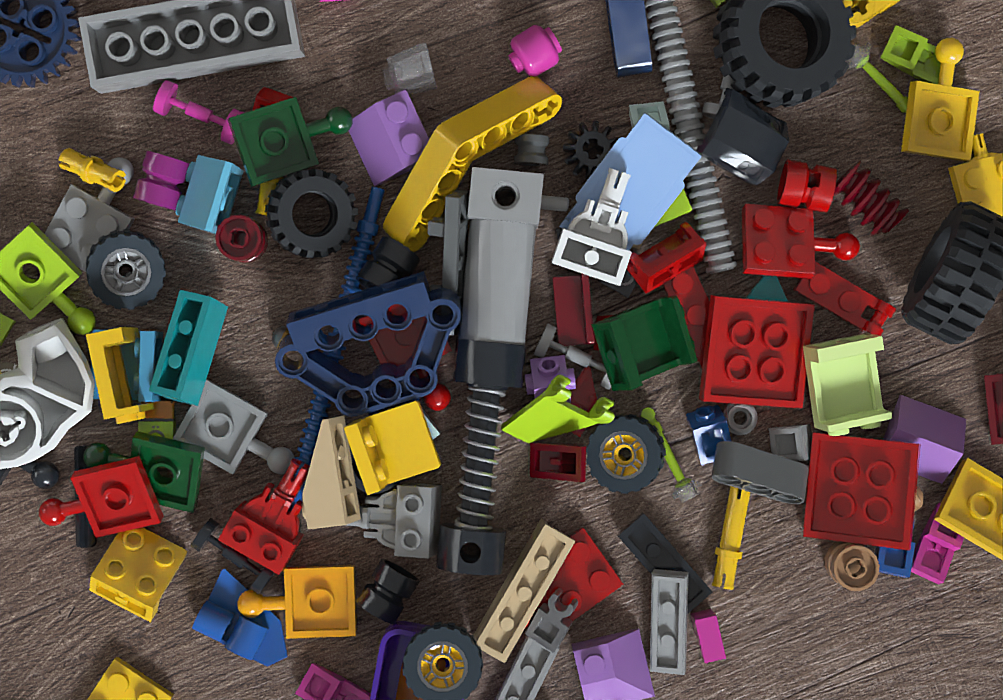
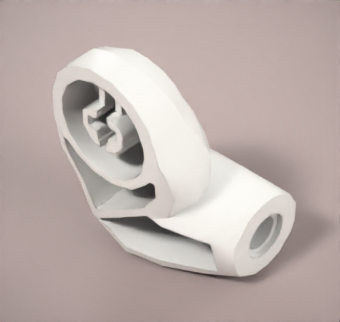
M64 318L48 322L17 338L15 343L18 368L0 374V469L18 467L48 453L57 446L69 428L92 411L95 380L88 361Z

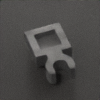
M560 588L551 595L548 605L546 603L541 605L525 633L553 653L558 649L573 623L567 617L572 614L578 605L576 598L569 605H563L559 600V596L563 591Z

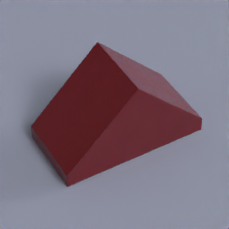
M530 443V477L585 482V444Z

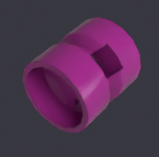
M146 151L142 170L147 175L146 178L138 179L132 198L176 211L178 200L182 195V192L177 188V184H182L186 180L190 164L162 154Z

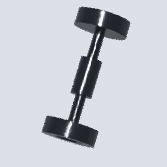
M210 518L191 543V547L200 552L208 542L223 551L221 553L223 557L240 569L244 566L258 576L250 589L260 594L275 573L266 567L260 570L248 561L249 558L216 539L213 535L220 523Z

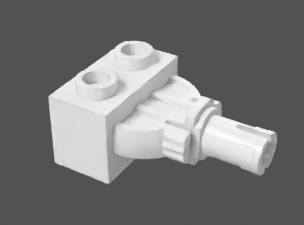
M609 168L594 214H591L595 201L588 199L584 211L571 221L568 229L562 228L551 262L620 286L632 254L630 250H627L628 234L624 225L629 212L621 210L618 221L615 222L631 175L621 172L617 186L614 188L619 171Z

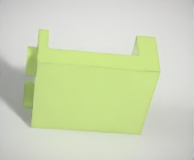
M864 333L803 346L814 428L828 432L829 436H840L848 434L849 428L860 426L861 429H872L880 427L881 421L892 419V411L883 408L875 351L884 350L881 335Z

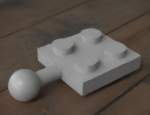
M117 157L109 161L108 166L124 171L126 176L121 178L126 179L125 184L132 180L134 168L129 160ZM71 184L44 234L78 268L86 272V259L90 254L92 245H95L101 236H106L111 231L116 230L118 232L123 231V229H130L135 218L110 205L116 192L103 187L99 196L96 197L82 188Z
M206 379L199 405H191L173 437V440L205 447L204 459L231 474L236 472L248 450L267 460L269 469L276 474H285L291 459L295 458L292 451L288 448H272L255 438L268 412L209 379Z

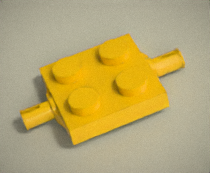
M984 134L974 135L972 146L974 157L971 158V161L948 168L957 203L971 201L1003 216V153H988Z

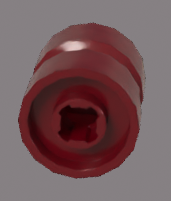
M232 215L224 219L218 226L215 234L216 245L219 251L225 257L242 263H250L260 259L268 246V235L264 227L257 221L243 215Z

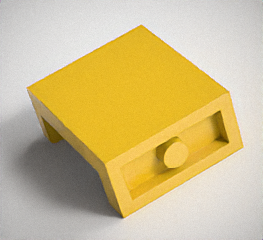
M119 327L86 334L104 420L115 418L116 424L146 418L145 411L155 409L153 403L133 405L121 345L135 343L136 338H140L138 328Z

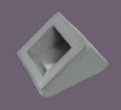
M810 424L769 428L772 454L794 461L810 459L812 445Z

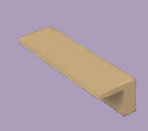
M542 518L473 634L482 651L503 663L506 662L575 543L573 538L548 525Z

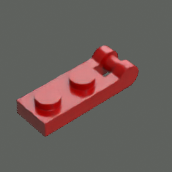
M815 262L816 274L811 279H799L793 291L864 333L881 335L884 331L882 326L886 319H891L896 311V308L869 294ZM866 306L875 311L870 321L861 317Z

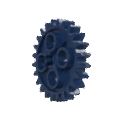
M0 0L1 18L22 28L27 27L33 32L49 37L52 40L50 44H46L24 33L19 34L12 28L0 24V33L6 32L7 35L5 44L0 47V82L6 84L11 78L12 85L20 88L24 79L26 84L33 88L35 87L36 77L45 84H48L47 73L49 72L60 77L61 74L57 66L60 63L67 67L71 66L65 56L67 53L77 55L78 52L70 45L71 42L81 41V37L72 32L73 29L80 27L79 21L70 19V17L78 12L75 7L66 6L70 0H19L20 9L14 15H8L7 10L10 3L16 0ZM51 13L53 17L52 23L47 28L41 29L39 25L40 19L43 15ZM38 45L39 55L36 59L28 61L26 57L28 49Z

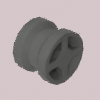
M522 134L515 138L514 143L518 146V153L514 156L515 165H548L549 158L545 155V149L549 145L548 136Z

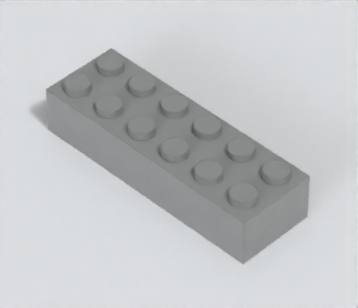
M172 0L78 17L90 86L101 94L163 83L165 80L175 81L305 57L295 0Z

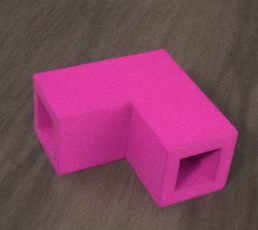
M707 609L690 613L694 633L698 639L704 663L726 659L717 616L713 610Z

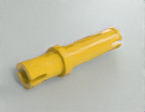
M730 486L720 546L715 549V554L718 557L711 584L720 588L723 574L725 573L724 589L734 590L738 559H742L743 552L740 551L751 493L742 490L740 499H738L739 489Z

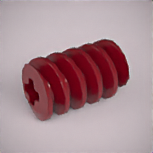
M859 160L836 182L834 196L843 192L845 196L841 205L845 206L852 202L855 204L850 213L852 217L862 212L865 214L860 225L865 226L872 222L874 226L870 232L871 236L881 232L885 234L907 215L909 209L904 208L896 211L900 200L894 198L887 201L890 195L889 188L877 192L881 180L875 178L867 182L871 170L865 168L857 171L861 160Z

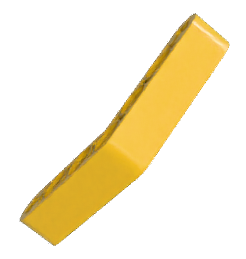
M530 76L442 122L434 130L383 223L384 231L392 239L400 242L411 251L419 250L430 236L428 235V221L432 220L433 217H441L445 210V197L457 189L472 161L550 120L561 108L562 97L538 76Z

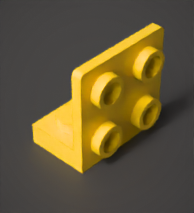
M418 400L355 420L343 427L367 495L381 491L388 484L437 469L441 466Z
M143 527L119 532L90 577L89 591L151 623L158 611L160 598L186 557L187 551Z

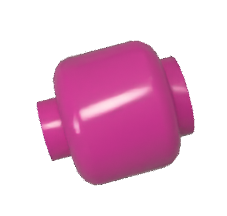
M533 25L512 38L510 45L513 52L508 55V58L517 73L524 70L528 76L536 77L558 63V53L562 52V48L549 27L543 29L539 25Z

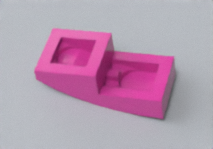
M941 503L936 505L914 551L911 568L912 573L938 585L944 583L954 552L961 548L964 539L961 535L934 520Z
M316 663L311 664L295 693L304 700H370L371 693Z

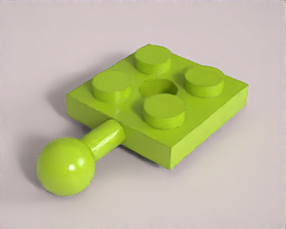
M31 222L0 250V290L30 320L50 302H53L68 316L67 322L72 332L78 335H85L94 329L96 325L94 313L84 307L77 308L63 293L83 272ZM31 263L37 266L40 271V278L31 279L27 277L23 272V265Z

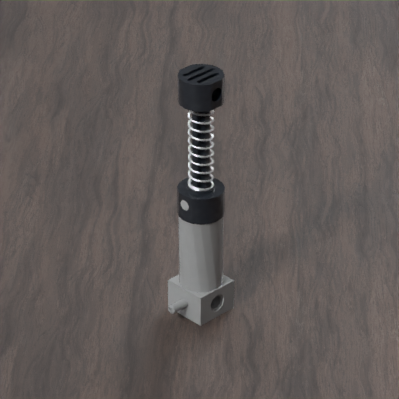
M472 167L467 215L470 224L459 336L456 339L455 348L456 363L452 381L466 383V386H469L468 389L473 391L472 395L467 397L471 401V409L465 411L470 415V422L464 425L469 429L468 436L463 438L467 443V449L461 452L466 457V463L460 466L462 470H465L464 477L459 479L463 484V490L457 493L462 498V503L456 507L461 514L455 520L456 523L440 524L436 567L444 571L472 575H500L503 572L506 530L488 525V519L494 518L489 515V506L495 504L490 501L491 492L496 491L495 488H491L492 479L498 477L493 474V466L499 464L498 461L494 460L495 451L500 450L499 447L495 446L496 438L501 437V434L497 433V425L503 423L502 420L498 419L499 411L504 409L503 406L499 405L500 397L505 396V390H508V387L522 388L523 386L522 370L526 356V327L535 236L539 225L540 209L566 212L569 207V199L566 197L542 195L544 174ZM503 191H508L514 195L515 201L510 206H501L497 203L496 196ZM467 542H473L481 550L476 555H468L463 551L462 546Z

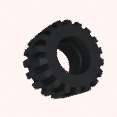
M318 169L297 171L289 174L284 179H280L276 183V188L270 191L268 195L270 198L269 203L265 205V212H267L268 217L265 221L267 227H270L272 232L270 235L284 250L306 258H323L329 256L328 254L332 252L336 253L341 250V245L348 243L352 238L350 233L352 230H356L358 224L354 222L355 215H359L358 207H354L353 203L356 198L354 193L348 191L347 188L349 186L345 181L337 179V175ZM310 192L320 194L327 201L330 209L328 224L321 232L313 235L299 231L292 217V210L296 200L301 195Z

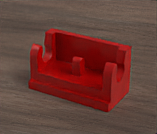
M682 223L679 225L680 229L675 234L638 255L635 252L631 254L626 269L646 294L703 260L707 243L703 238H700L689 223Z

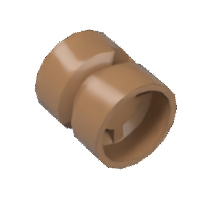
M838 541L828 549L825 555L824 565L827 574L835 582L848 590L862 591L868 589L875 583L879 575L880 565L876 555L861 544Z

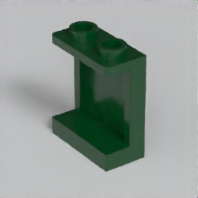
M676 295L653 299L591 324L612 391L636 389L643 386L642 381L679 365L697 362L695 344L690 337L684 318L685 312Z

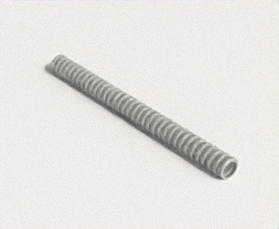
M647 0L645 2V8L649 9L647 18L652 20L649 27L650 30H654L652 40L657 42L654 49L659 51L657 61L662 63L659 70L664 72V76L661 79L667 85L664 88V92L669 94V98L666 101L667 104H671L672 108L669 109V113L674 115V119L671 122L677 128L674 130V134L696 150L698 145H702L707 134L702 132L705 125L700 123V119L703 116L697 110L700 107V103L695 101L698 94L692 88L695 86V81L690 80L693 73L687 67L690 65V60L685 58L688 51L683 49L685 39L680 36L683 33L682 28L678 27L680 17L675 15L678 12V8L673 6L675 0ZM702 156L685 178L689 180L686 187L691 189V193L688 195L689 199H693L694 202L691 207L696 210V214L693 217L699 223L696 226V230H700V238H703L707 243L705 248L706 257L703 258L704 262H708L709 266L706 268V273L714 274L734 269L737 263L732 261L731 256L735 255L734 251H730L729 248L732 245V241L727 239V235L730 233L724 227L727 224V220L722 218V214L725 211L719 205V203H722V198L717 196L720 189L715 187L714 182L717 181V177L712 175L715 168L710 166L709 160Z

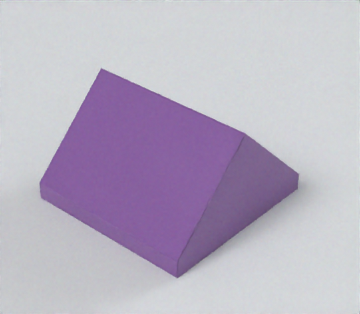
M899 395L883 440L921 444L918 475L942 484L964 454L966 419Z

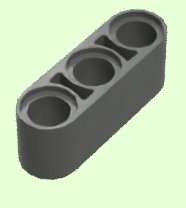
M721 441L716 446L711 477L716 482L789 504H801L805 501L809 467L803 463L744 444Z

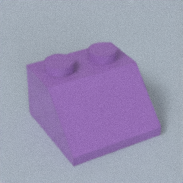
M406 89L373 104L354 117L352 127L349 130L374 187L413 170L429 141Z

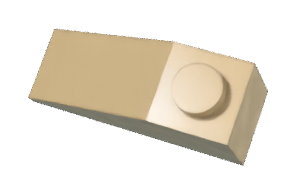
M344 415L324 419L321 422L302 493V514L306 519L308 529L342 526L361 519L350 447L343 428L346 426Z

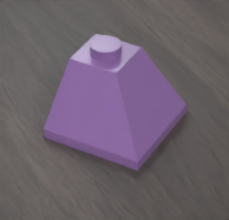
M639 628L572 644L585 700H642L655 697Z

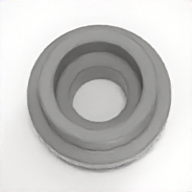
M730 403L723 411L728 423L729 432L732 434H748L757 424V412L752 405ZM738 411H742L745 414V421L742 424H736L733 419L734 414Z

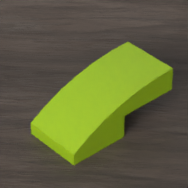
M896 25L881 55V59L922 82L938 84L941 63L935 56L936 46L927 43V38Z

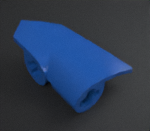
M223 569L209 599L200 609L192 629L224 644L227 650L248 660H255L267 667L288 657L281 620L270 610H264L259 616L254 618L243 616L238 610L237 602L240 595L248 589L229 571Z

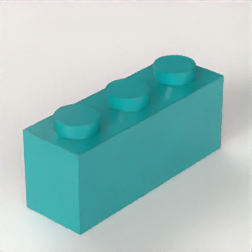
M184 290L179 291L150 385V392L171 400L194 406L199 405L228 306L209 296Z

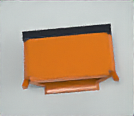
M163 400L141 402V404L153 403L155 409L145 411L146 418L140 419V421H175V401L173 403Z

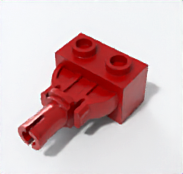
M295 458L291 459L289 467L272 493L271 498H269V495L275 485L268 483L261 494L251 498L248 502L244 500L234 510L218 539L278 575L289 563L304 534L299 532L300 520L298 515L303 501L299 499L292 511L290 508L307 478L310 466L305 463L295 477L302 463L301 460Z

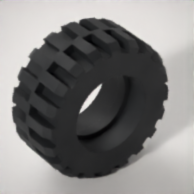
M726 0L727 4L722 6L716 18L720 23L713 28V38L719 40V45L714 47L713 50L715 58H721L724 65L719 68L723 77L730 75L734 81L730 86L735 91L741 92L745 90L747 92L746 98L753 103L764 100L763 104L765 107L776 108L782 105L786 108L795 106L831 89L837 84V79L844 76L849 68L848 63L845 61L853 58L855 46L850 44V40L856 37V26H850L849 18L854 15L851 7L845 8L841 0ZM776 7L787 10L802 23L808 38V52L803 65L799 68H788L778 64L763 48L759 35V23L763 11L767 8Z
M971 201L960 202L950 211L933 235L930 244L926 247L914 271L913 278L908 285L907 293L903 299L904 304L901 308L902 317L908 325L951 345L963 343L967 337H970L975 332L976 327L980 326L985 319V315L992 308L998 293L1003 288V216Z

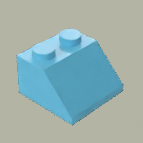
M198 155L196 162H191L187 170L186 182H189L186 196L181 195L177 203L176 215H179L178 223L216 234L221 222L231 215L244 171L233 163Z

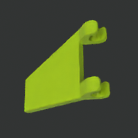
M557 375L542 394L501 425V430L526 443H532L593 425L608 424L615 417L614 413L608 410L614 405V402L606 397H601L588 413L566 402L571 396V391L565 387L571 383V380L563 375Z

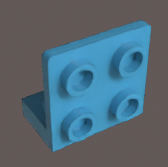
M95 329V330H93L92 333H96V332H100V331H105V330ZM139 331L140 338H136L135 343L121 345L132 400H138V402L161 401V396L150 392L149 389L163 346V332ZM91 362V372H92L93 377H94V380H95L94 371H93L92 362ZM96 381L93 399H99Z

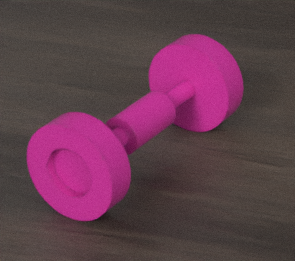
M165 80L162 83L155 97L153 112L166 116L174 105L184 109L186 115L205 123L212 121L223 126L221 141L230 145L235 142L227 119L244 112L234 108L225 120L213 115V110L191 101L187 104L175 99L178 85L169 80Z

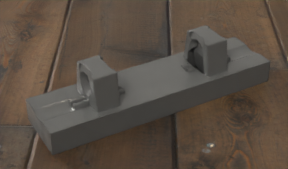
M454 190L452 194L445 197V217H433L432 220L428 221V235L444 237L442 285L432 284L430 290L438 288L451 289L458 295L462 305L467 254L469 191ZM441 305V316L452 312L449 306ZM460 322L449 335L454 336L459 331Z

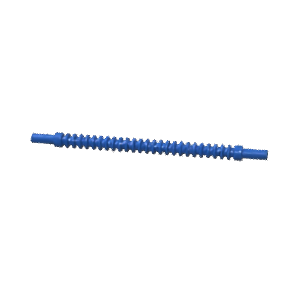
M371 187L363 220L358 221L356 231L359 232V236L354 237L357 244L351 247L354 251V255L349 256L352 263L346 266L349 274L343 276L347 280L346 284L341 285L344 292L339 294L338 297L362 291L359 288L360 283L357 281L356 276L366 261H369L367 260V255L372 254L369 247L375 244L372 241V237L377 236L379 225L376 222L385 192L384 189ZM331 326L334 330L329 332L328 335L335 336L339 331L334 326ZM342 344L339 349L330 352L324 351L323 354L338 363L339 360L344 359L341 351L346 350V347ZM313 390V394L316 397L310 400L313 408L307 410L310 413V418L305 419L308 426L302 429L305 437L300 438L303 445L297 448L300 456L295 457V459L301 460L302 463L295 477L305 463L310 466L321 422L324 417H328V413L325 410L331 407V404L328 403L329 399ZM306 480L304 481L301 489L298 492L297 498L295 499L290 508L291 511L296 502L299 499L302 500V493Z

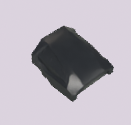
M726 88L724 92L725 98L702 145H698L696 150L716 166L730 172L746 183L757 186L775 172L789 143L787 123L762 110L741 93Z

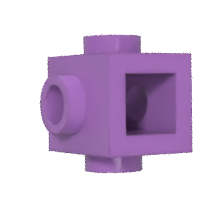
M565 355L530 359L531 373L525 374L527 395L534 394V398H537L547 389L557 375H563L571 380V383L565 387L566 389H576L574 369H567ZM569 398L566 402L571 404V398Z

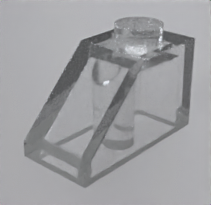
M426 43L418 44L387 58L389 68L383 69L387 90L394 89V93L397 94L406 89L408 95L437 89Z

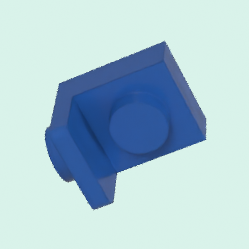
M718 405L702 406L694 412L687 413L686 419L692 431L698 460L701 465L714 462L717 443L731 441L727 420Z

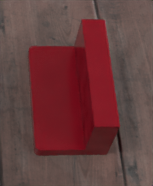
M589 275L553 277L558 343L563 346L595 344L594 331L591 325L593 324Z

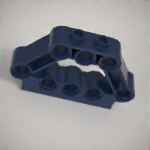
M423 271L290 312L286 322L289 335L285 336L279 344L275 357L276 368L283 376L291 379L297 378L334 402L342 414L350 417L367 413L368 415H373L385 411L388 407L401 403L403 405L415 400L419 401L421 397L432 393L436 388L438 365L450 332L460 322V299L451 289L438 288L430 290L425 272ZM394 304L404 306L407 311L402 315H394L388 308ZM438 305H447L452 309V312L441 316L435 313L434 308ZM367 315L373 322L363 326L355 321V317ZM426 316L412 356L408 358L405 364L399 366L383 363L377 366L372 374L363 376L352 373L317 350L335 351L342 346L345 340L351 338L359 341H368L374 338L378 330L384 328L395 331L403 330L412 323L413 319ZM331 325L337 328L339 333L335 336H329L324 334L321 328ZM288 351H297L302 355L303 359L299 361L291 360L287 357L286 353ZM424 369L429 375L425 378H416L412 375V371ZM382 379H389L396 385L386 389L381 387L378 382ZM350 389L358 390L362 396L353 399L348 397L345 391Z

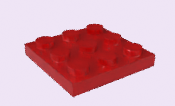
M711 295L699 400L704 402L803 408L807 374L803 346L810 345L815 305L810 303Z
M813 432L803 537L910 550L921 444L845 435L829 436L827 433Z

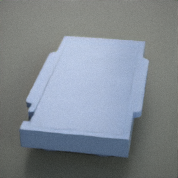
M644 112L626 138L620 137L577 193V203L559 227L568 229L571 221L584 211L588 199L595 201L591 214H594L608 175V169L611 168L619 171L614 188L617 186L621 172L631 175L615 222L618 221L621 210L629 212L624 224L628 234L627 250H630L634 244L640 245L684 189L685 183L683 180L702 157V154Z

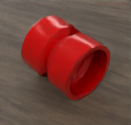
M787 159L780 176L777 203L792 207H798L801 203H805L808 210L828 212L835 192L836 168L816 164L810 169L806 162Z

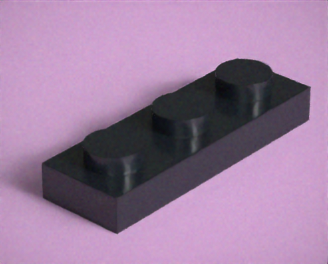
M643 512L617 534L651 575L654 569L689 572L688 613L713 592Z

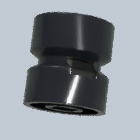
M383 236L372 252L374 260L366 261L356 279L366 289L412 275L420 259L413 251L400 242Z
M382 558L371 575L374 583L366 584L356 602L373 616L387 623L395 624L404 609L402 600L410 599L420 580L401 566Z

